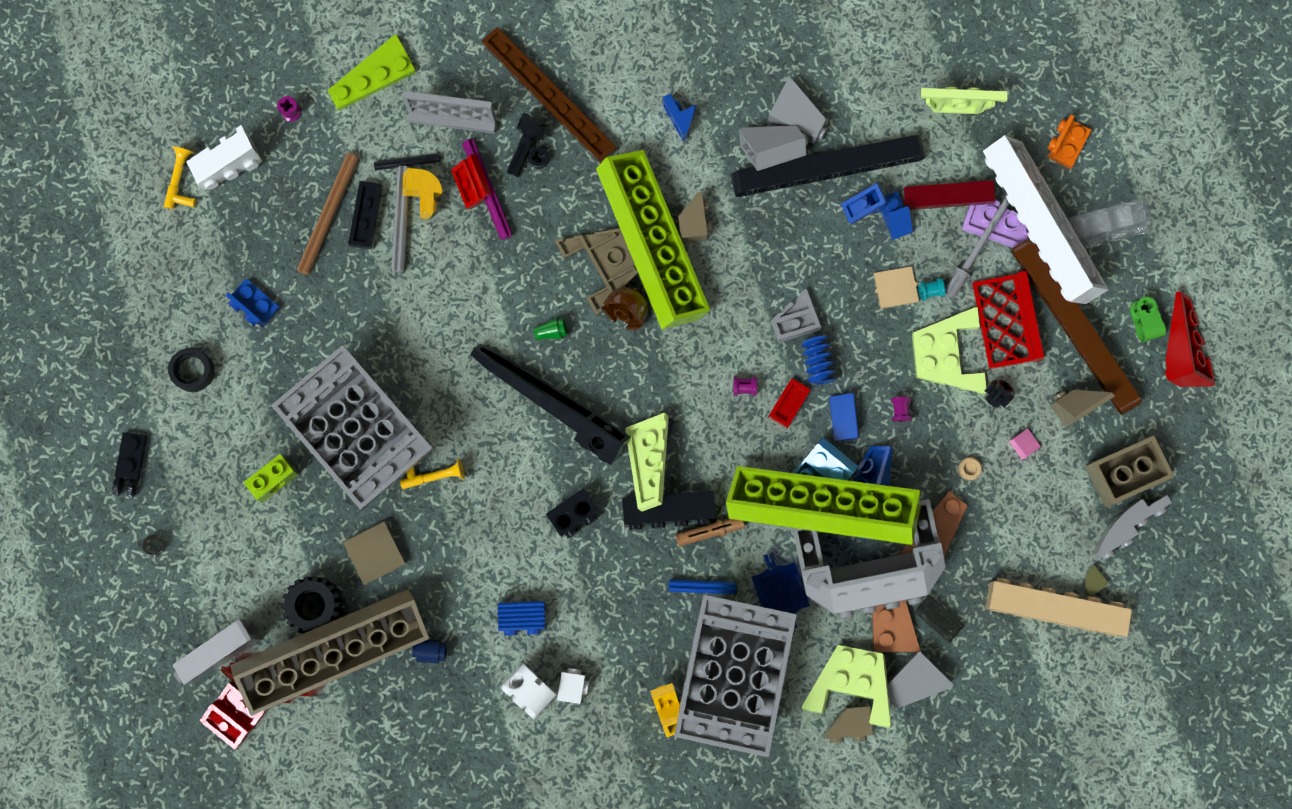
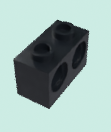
M583 488L546 513V516L560 537L566 536L569 539L579 532L578 527L584 523L588 526L598 519L596 515L599 514V510ZM582 503L590 506V511L585 515L577 512V507ZM562 516H568L571 519L570 525L566 528L558 525V520Z

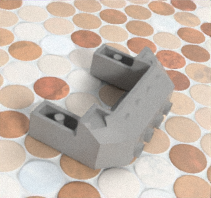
M930 499L921 501L913 541L914 548L911 553L830 569L829 565L824 566L817 531L792 528L807 598L834 616L839 615L840 619L853 617V612L861 610L863 614L877 612L876 607L885 606L886 610L900 607L899 603L908 601L909 605L922 603V598L927 597L946 567Z

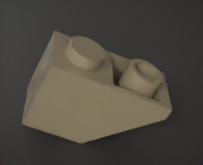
M698 192L678 216L679 235L682 243L706 241L708 233H711L710 220L705 219V212H708L707 199H703L702 192Z
M870 706L843 708L823 733L824 738L830 739V743L844 742L845 737H853V741L867 740L868 735H873L872 725L869 723L871 716Z

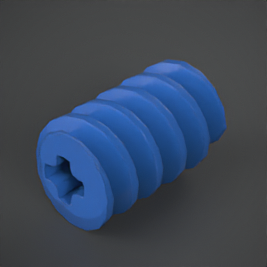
M829 336L812 337L801 344L803 348L807 349L803 352V356L809 357L805 360V365L811 366L806 370L807 374L812 375L808 378L809 383L820 385L837 381V378H830V375L835 373V370L828 369V366L834 364V361L827 360V357L831 356L832 352L825 351L831 344L823 342Z

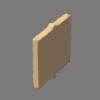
M912 266L873 274L876 284L875 293L878 294L881 309L919 302L916 289L918 283L915 282Z

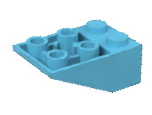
M823 437L794 473L848 480L859 466Z

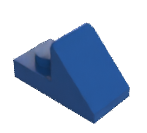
M671 94L662 97V106L681 140L685 141L696 112V105L682 111L679 101L677 99L673 100Z
M876 183L843 202L841 206L849 223L854 224L871 213H880L888 202L879 183Z
M898 191L884 195L888 203L881 211V214L892 240L913 233L909 207L903 206Z

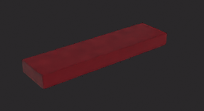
M994 180L904 187L905 207L908 206L909 210L995 204Z

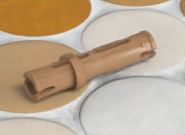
M720 518L716 520L717 522L675 533L678 546L681 547L719 535L724 537L726 533L745 529L744 522L729 518L721 520ZM708 531L707 533H703V534H700V535H696V536H693V537H689V536H692V535H695V534H699V533Z

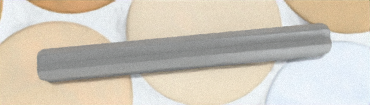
M399 166L397 173L391 268L395 273H403L405 266L409 196H402L403 173L409 166Z

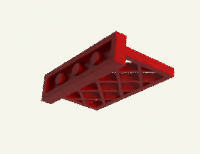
M1027 271L972 282L989 369L1043 361L1044 354ZM1013 281L1014 290L1010 296L999 289L1003 282ZM988 286L994 291L986 300L979 295L978 287ZM996 292L1007 298L1001 309L990 302ZM1015 293H1016V298H1017V300H1015L1014 298H1012ZM1009 301L1018 305L1019 311L1015 317L1003 311ZM987 305L998 311L992 322L983 316V311ZM1000 314L1012 320L1006 330L994 324ZM1019 315H1020V318H1021V322H1020L1019 320H1017V317H1018ZM1014 322L1023 328V333L1019 339L1008 333ZM991 327L1003 333L996 343L987 336V332ZM1005 335L1016 341L1010 352L998 345ZM989 343L994 346V347L991 349V351H990ZM1020 344L1027 349L1028 357L1019 359L1012 352ZM996 348L1007 354L1003 362L993 363L991 354Z

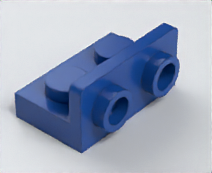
M247 278L232 294L227 292L225 295L230 299L228 304L237 312L240 309L246 313L244 318L253 326L258 324L263 328L280 310L277 304Z

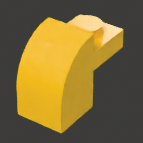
M407 168L403 173L402 196L420 197V219H429L436 212L437 201L435 198L442 194L441 184L436 176L429 171Z
M673 683L661 685L650 691L666 738L675 734L680 704Z

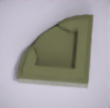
M1094 565L1086 572L1084 587L1087 596L1092 597L1109 584Z

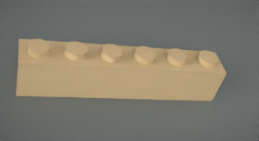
M997 578V581L989 583L986 610L1117 637H1128L1132 609L1124 608L1125 604L1111 601L1110 605L1101 603L1102 599L1088 597L1087 600L1079 599V594L1065 592V595L1056 594L1055 589L1042 587V591L1033 589L1034 585L1020 583L1019 586L1011 585V580Z

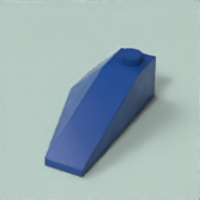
M871 446L857 468L858 473L853 481L889 486L893 448L891 446Z

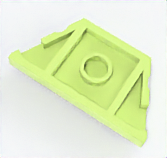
M946 87L945 89L921 88V98L926 99V104L935 113L980 114L987 109L995 107V101L1006 102L1007 91H984L979 88L960 90L957 87Z

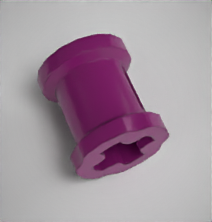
M284 96L278 101L277 109L286 121L294 122L300 118L301 109L292 97Z
M733 376V396L738 394H752V396H756V376H752V378Z
M911 397L891 398L894 408L892 422L912 421V416L909 413Z

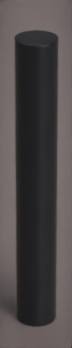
M436 153L374 162V168L377 171L398 168L399 166L441 162L440 154Z

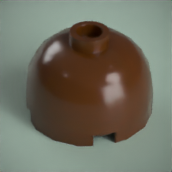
M617 288L608 295L603 303L605 304L603 311L607 317L615 323L617 318L627 323L628 325L625 328L628 330L640 329L648 315V303L642 292L637 288Z

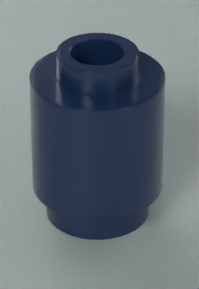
M428 639L412 647V657H416V662L440 663V661L446 660L447 643H443L441 640Z

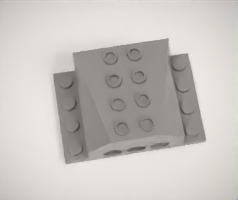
M343 345L271 405L360 510H364L433 450L419 431Z
M703 595L686 669L674 737L769 757L797 614Z

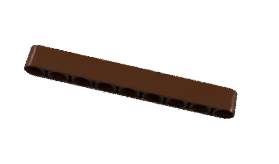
M1029 237L1011 248L1013 256L1023 271H1027L1029 280L1104 392H1112L1115 397L1110 400L1121 415L1126 414L1142 403L1140 396L1078 304L1067 301L1062 296L1060 291L1062 287L1059 282H1056L1051 277L1049 272L1051 268L1039 256L1038 251L1040 249L1037 244H1034Z

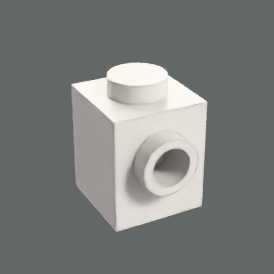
M568 668L567 673H561L557 700L581 704L582 695H587L589 681H585L586 676L581 675V670Z

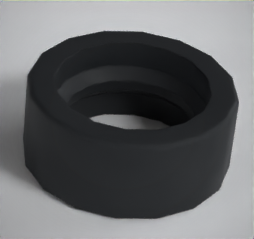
M185 348L178 351L172 356L168 364L170 380L177 387L187 392L204 390L211 384L214 377L215 367L212 360L207 354L196 348ZM190 357L200 359L204 365L202 377L194 383L184 382L178 373L180 364Z

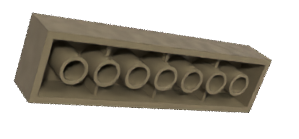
M409 589L233 663L230 667L250 716H253L426 641L429 637L414 598Z

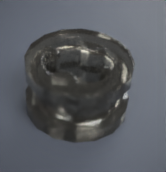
M149 535L142 543L143 551L151 556L161 555L166 547L164 539L156 535ZM154 539H156V543H159V548H155L154 552H151L152 548H149V543H153Z

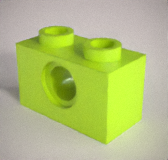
M279 454L243 483L257 501L264 503L299 474L288 459Z

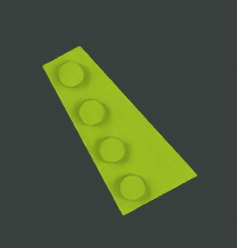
M395 34L329 88L328 92L337 110L340 111L415 74L416 71L397 34Z

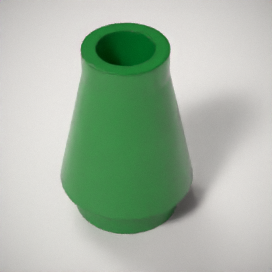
M557 317L538 327H533L536 340L563 339L564 336L568 335L564 318L558 319Z

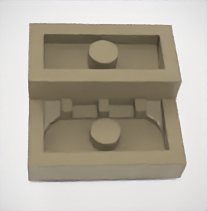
M385 520L343 541L364 585L406 564Z

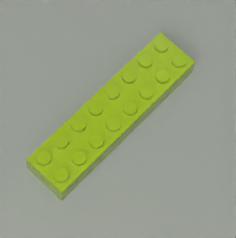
M644 150L606 157L596 168V171L661 329L664 330L699 320L711 310Z
M737 466L726 500L729 519L913 545L921 508L920 490Z

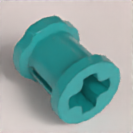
M941 277L932 282H918V290L922 301L935 296L945 297V286Z

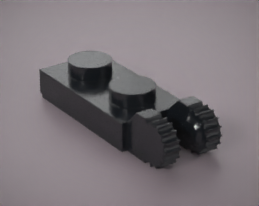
M123 432L114 476L116 478L112 487L113 495L120 496L123 480L130 479L127 484L126 495L127 497H134L137 481L140 480L147 442L146 435Z

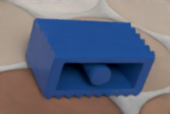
M545 601L498 603V631H504V636L518 635V631L527 630V635L541 634V630H546Z

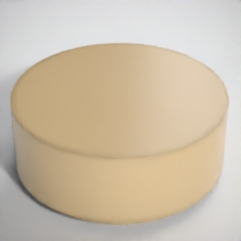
M972 457L963 459L958 465V473L964 480H974L982 472L980 462Z

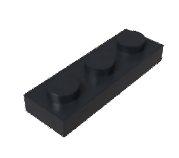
M359 181L348 241L350 247L372 249L383 188L382 184Z

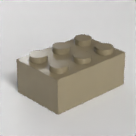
M1154 435L1085 466L1104 507L1114 505L1175 477Z

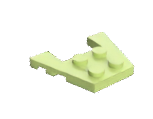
M978 307L912 333L916 378L974 391L979 394H986L984 391L986 389L985 373L961 374L957 330L978 329L980 327Z
M838 645L803 703L802 709L824 714L829 691L873 699L869 723L892 729L884 654Z

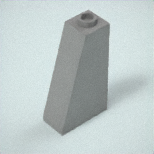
M238 619L174 663V676L179 683L191 685L262 639L251 620Z

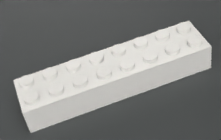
M1004 135L983 150L986 156V164L995 171L997 183L1006 190L1008 202L1017 209V218L1023 225H1026L1029 230L1027 233L1028 237L1040 249L1038 251L1039 256L1051 268L1049 270L1051 277L1056 282H1059L1062 287L1060 290L1062 296L1070 302L1087 304L1108 291L1107 285L1022 141Z

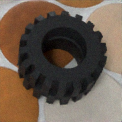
M316 576L303 577L304 579L294 581L295 584L287 588L289 590L288 593L283 595L285 602L281 603V608L285 611L282 615L283 618L288 620L286 622L288 626L293 627V630L304 634L339 619L341 613H344L345 608H342V604L345 602L344 598H341L342 592L336 588L333 582ZM311 592L320 593L325 601V609L322 615L315 620L307 619L301 608L303 599Z

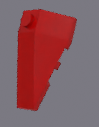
M1181 291L1176 292L1165 359L1167 367L1165 369L1166 378L1179 387L1214 386L1216 384L1210 357L1205 358L1201 348L1202 345L1206 344L1204 338H1201L1200 333L1195 329L1199 322L1191 297Z

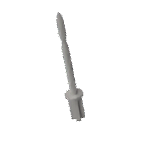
M1004 199L963 267L961 269L955 267L954 270L956 272L945 289V295L954 299L967 278L970 279L971 276L967 271L1008 207L1009 202L1007 199Z

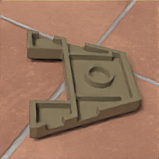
M620 228L595 232V234L578 235L574 236V238L555 240V244L564 260L582 250H586L606 287L586 298L596 317L603 312L605 305L603 303L608 295L617 288L626 287L639 274Z

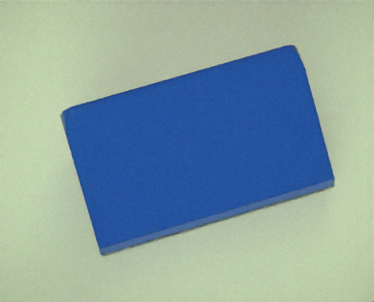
M854 393L829 397L834 441L856 440L858 438Z

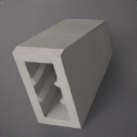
M788 78L769 114L767 122L774 126H797L802 133L806 134L808 142L813 145L817 139L822 140L827 130L824 127L826 118L793 79Z
M797 126L747 127L739 129L740 147L757 171L806 156L808 139L806 134L802 133Z
M917 651L887 681L890 707L901 708L950 689L954 684L920 651Z

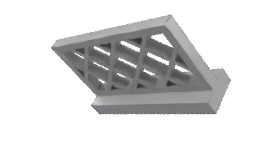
M403 91L402 98L408 110V123L495 134L498 112L494 110L492 102Z

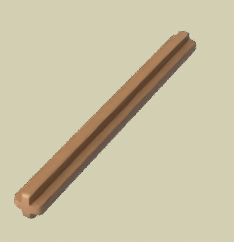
M347 153L298 265L297 270L302 274H310L358 162V157L355 154Z

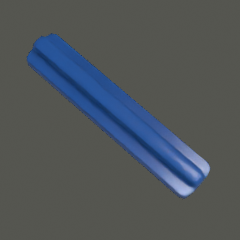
M669 580L668 590L670 592L735 594L736 582Z

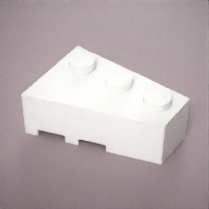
M242 125L236 128L237 133L227 139L224 136L219 139L221 144L212 150L207 147L187 161L196 183L203 191L216 188L219 185L218 183L224 180H233L238 177L239 173L245 170H253L258 167L259 163L263 162L252 139Z

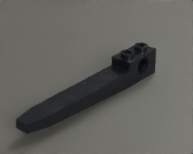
M482 344L473 348L470 355L484 368L577 432L574 440L582 448L591 451L601 461L612 465L621 456L631 436L592 409L504 355Z

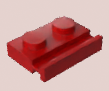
M470 154L467 159L462 160L451 169L466 209L476 207L487 196L492 194L476 154Z

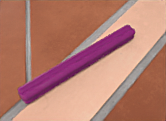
M467 139L462 143L467 158L470 154L477 155L492 192L491 195L486 197L485 202L501 240L508 239L512 236V232L474 139Z

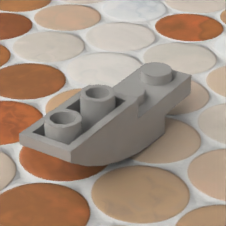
M1168 495L1162 496L1148 505L1141 499L1125 508L1102 533L1092 553L1093 558L1102 557L1105 560L1115 554V548L1120 545L1122 548H1125L1135 542L1133 537L1139 534L1136 529L1148 523L1146 518L1153 514L1157 517L1167 511L1166 506L1172 503Z

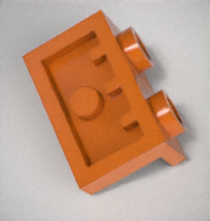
M1070 114L1067 120H1061L1057 131L1060 132L1058 137H1053L1047 147L1050 150L1047 158L1069 169L1073 167L1091 132V129L1073 121L1075 116Z

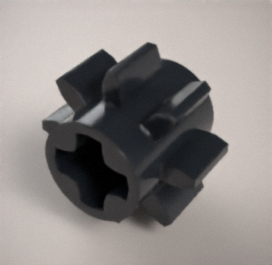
M993 380L984 390L988 393L986 396L987 402L996 408L1000 406L1005 408L1014 398L1011 394L1013 392L1012 386L1004 380H999L998 383Z

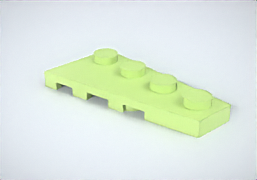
M666 413L625 428L626 434L631 436L627 444L637 506L641 511L663 504L669 419Z

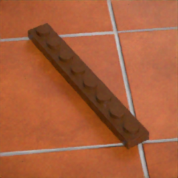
M498 27L481 41L482 45L600 164L606 157L611 156L617 150V147Z

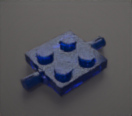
M773 553L764 555L763 557L768 569L761 574L751 577L760 606L795 614L800 609L809 607L810 604L795 562L785 566H776ZM795 621L794 629H795V628H798V626H797V624H796V621Z

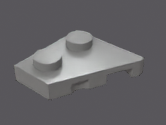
M807 289L803 290L797 299L790 302L783 312L778 313L771 320L778 343L821 330V325Z

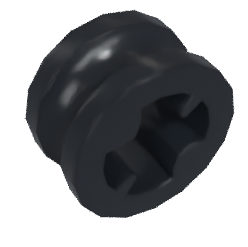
M535 147L529 152L528 157L532 167L542 169L548 164V153L545 149ZM540 153V156L544 155L542 162L537 163V160L533 161L536 158L535 154Z

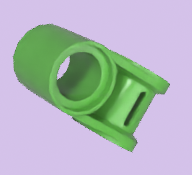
M1143 297L1132 303L1129 310L1136 328V334L1141 342L1166 335L1165 324L1161 319L1157 303L1153 298Z

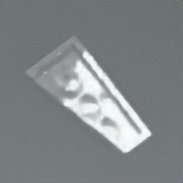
M1146 198L1067 218L1082 245H1090V247L1101 245L1103 242L1117 241L1127 237L1150 233L1153 224Z

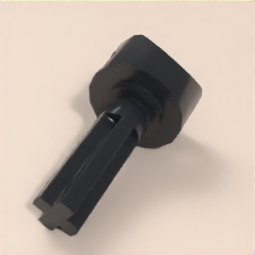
M522 113L516 129L523 136L508 167V174L519 177L534 140H544L550 126L549 124L537 125L529 114Z

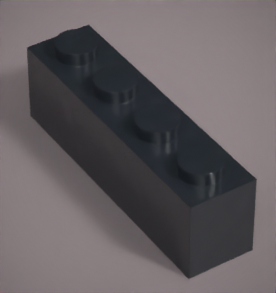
M714 491L663 494V504L645 511L638 509L636 496L622 497L624 527H629V530H642L643 525H652V529L665 528V524L674 523L675 527L688 526V522L696 521L697 525L711 524V520L716 519Z

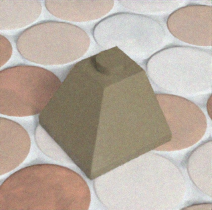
M1064 390L1053 397L1055 402L1050 406L1062 424L1067 427L1115 396L1112 392L1073 390L1067 394Z

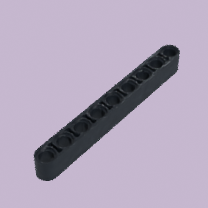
M913 135L797 158L759 171L755 167L742 169L731 173L730 176L735 197H743L918 162L925 159L926 155L921 136Z

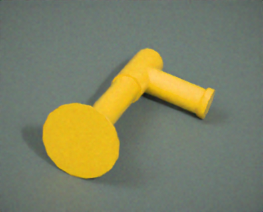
M171 146L176 153V161L163 207L173 210L175 203L194 208L196 198L180 196L177 193L184 163L189 155L195 153L184 148Z
M460 458L449 468L427 474L416 475L413 466L406 472L407 478L400 479L402 489L452 476L460 477L464 481V468Z

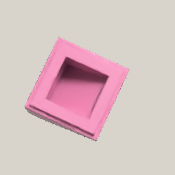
M1026 429L1009 441L1022 460L1041 447L1029 429Z

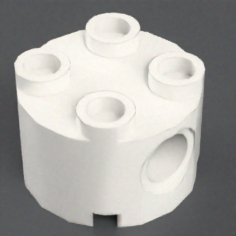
M524 663L500 687L508 696L514 695L512 700L521 709L526 706L524 711L533 719L556 696Z

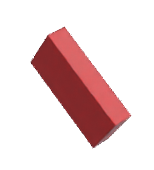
M791 378L768 417L788 428L811 389Z

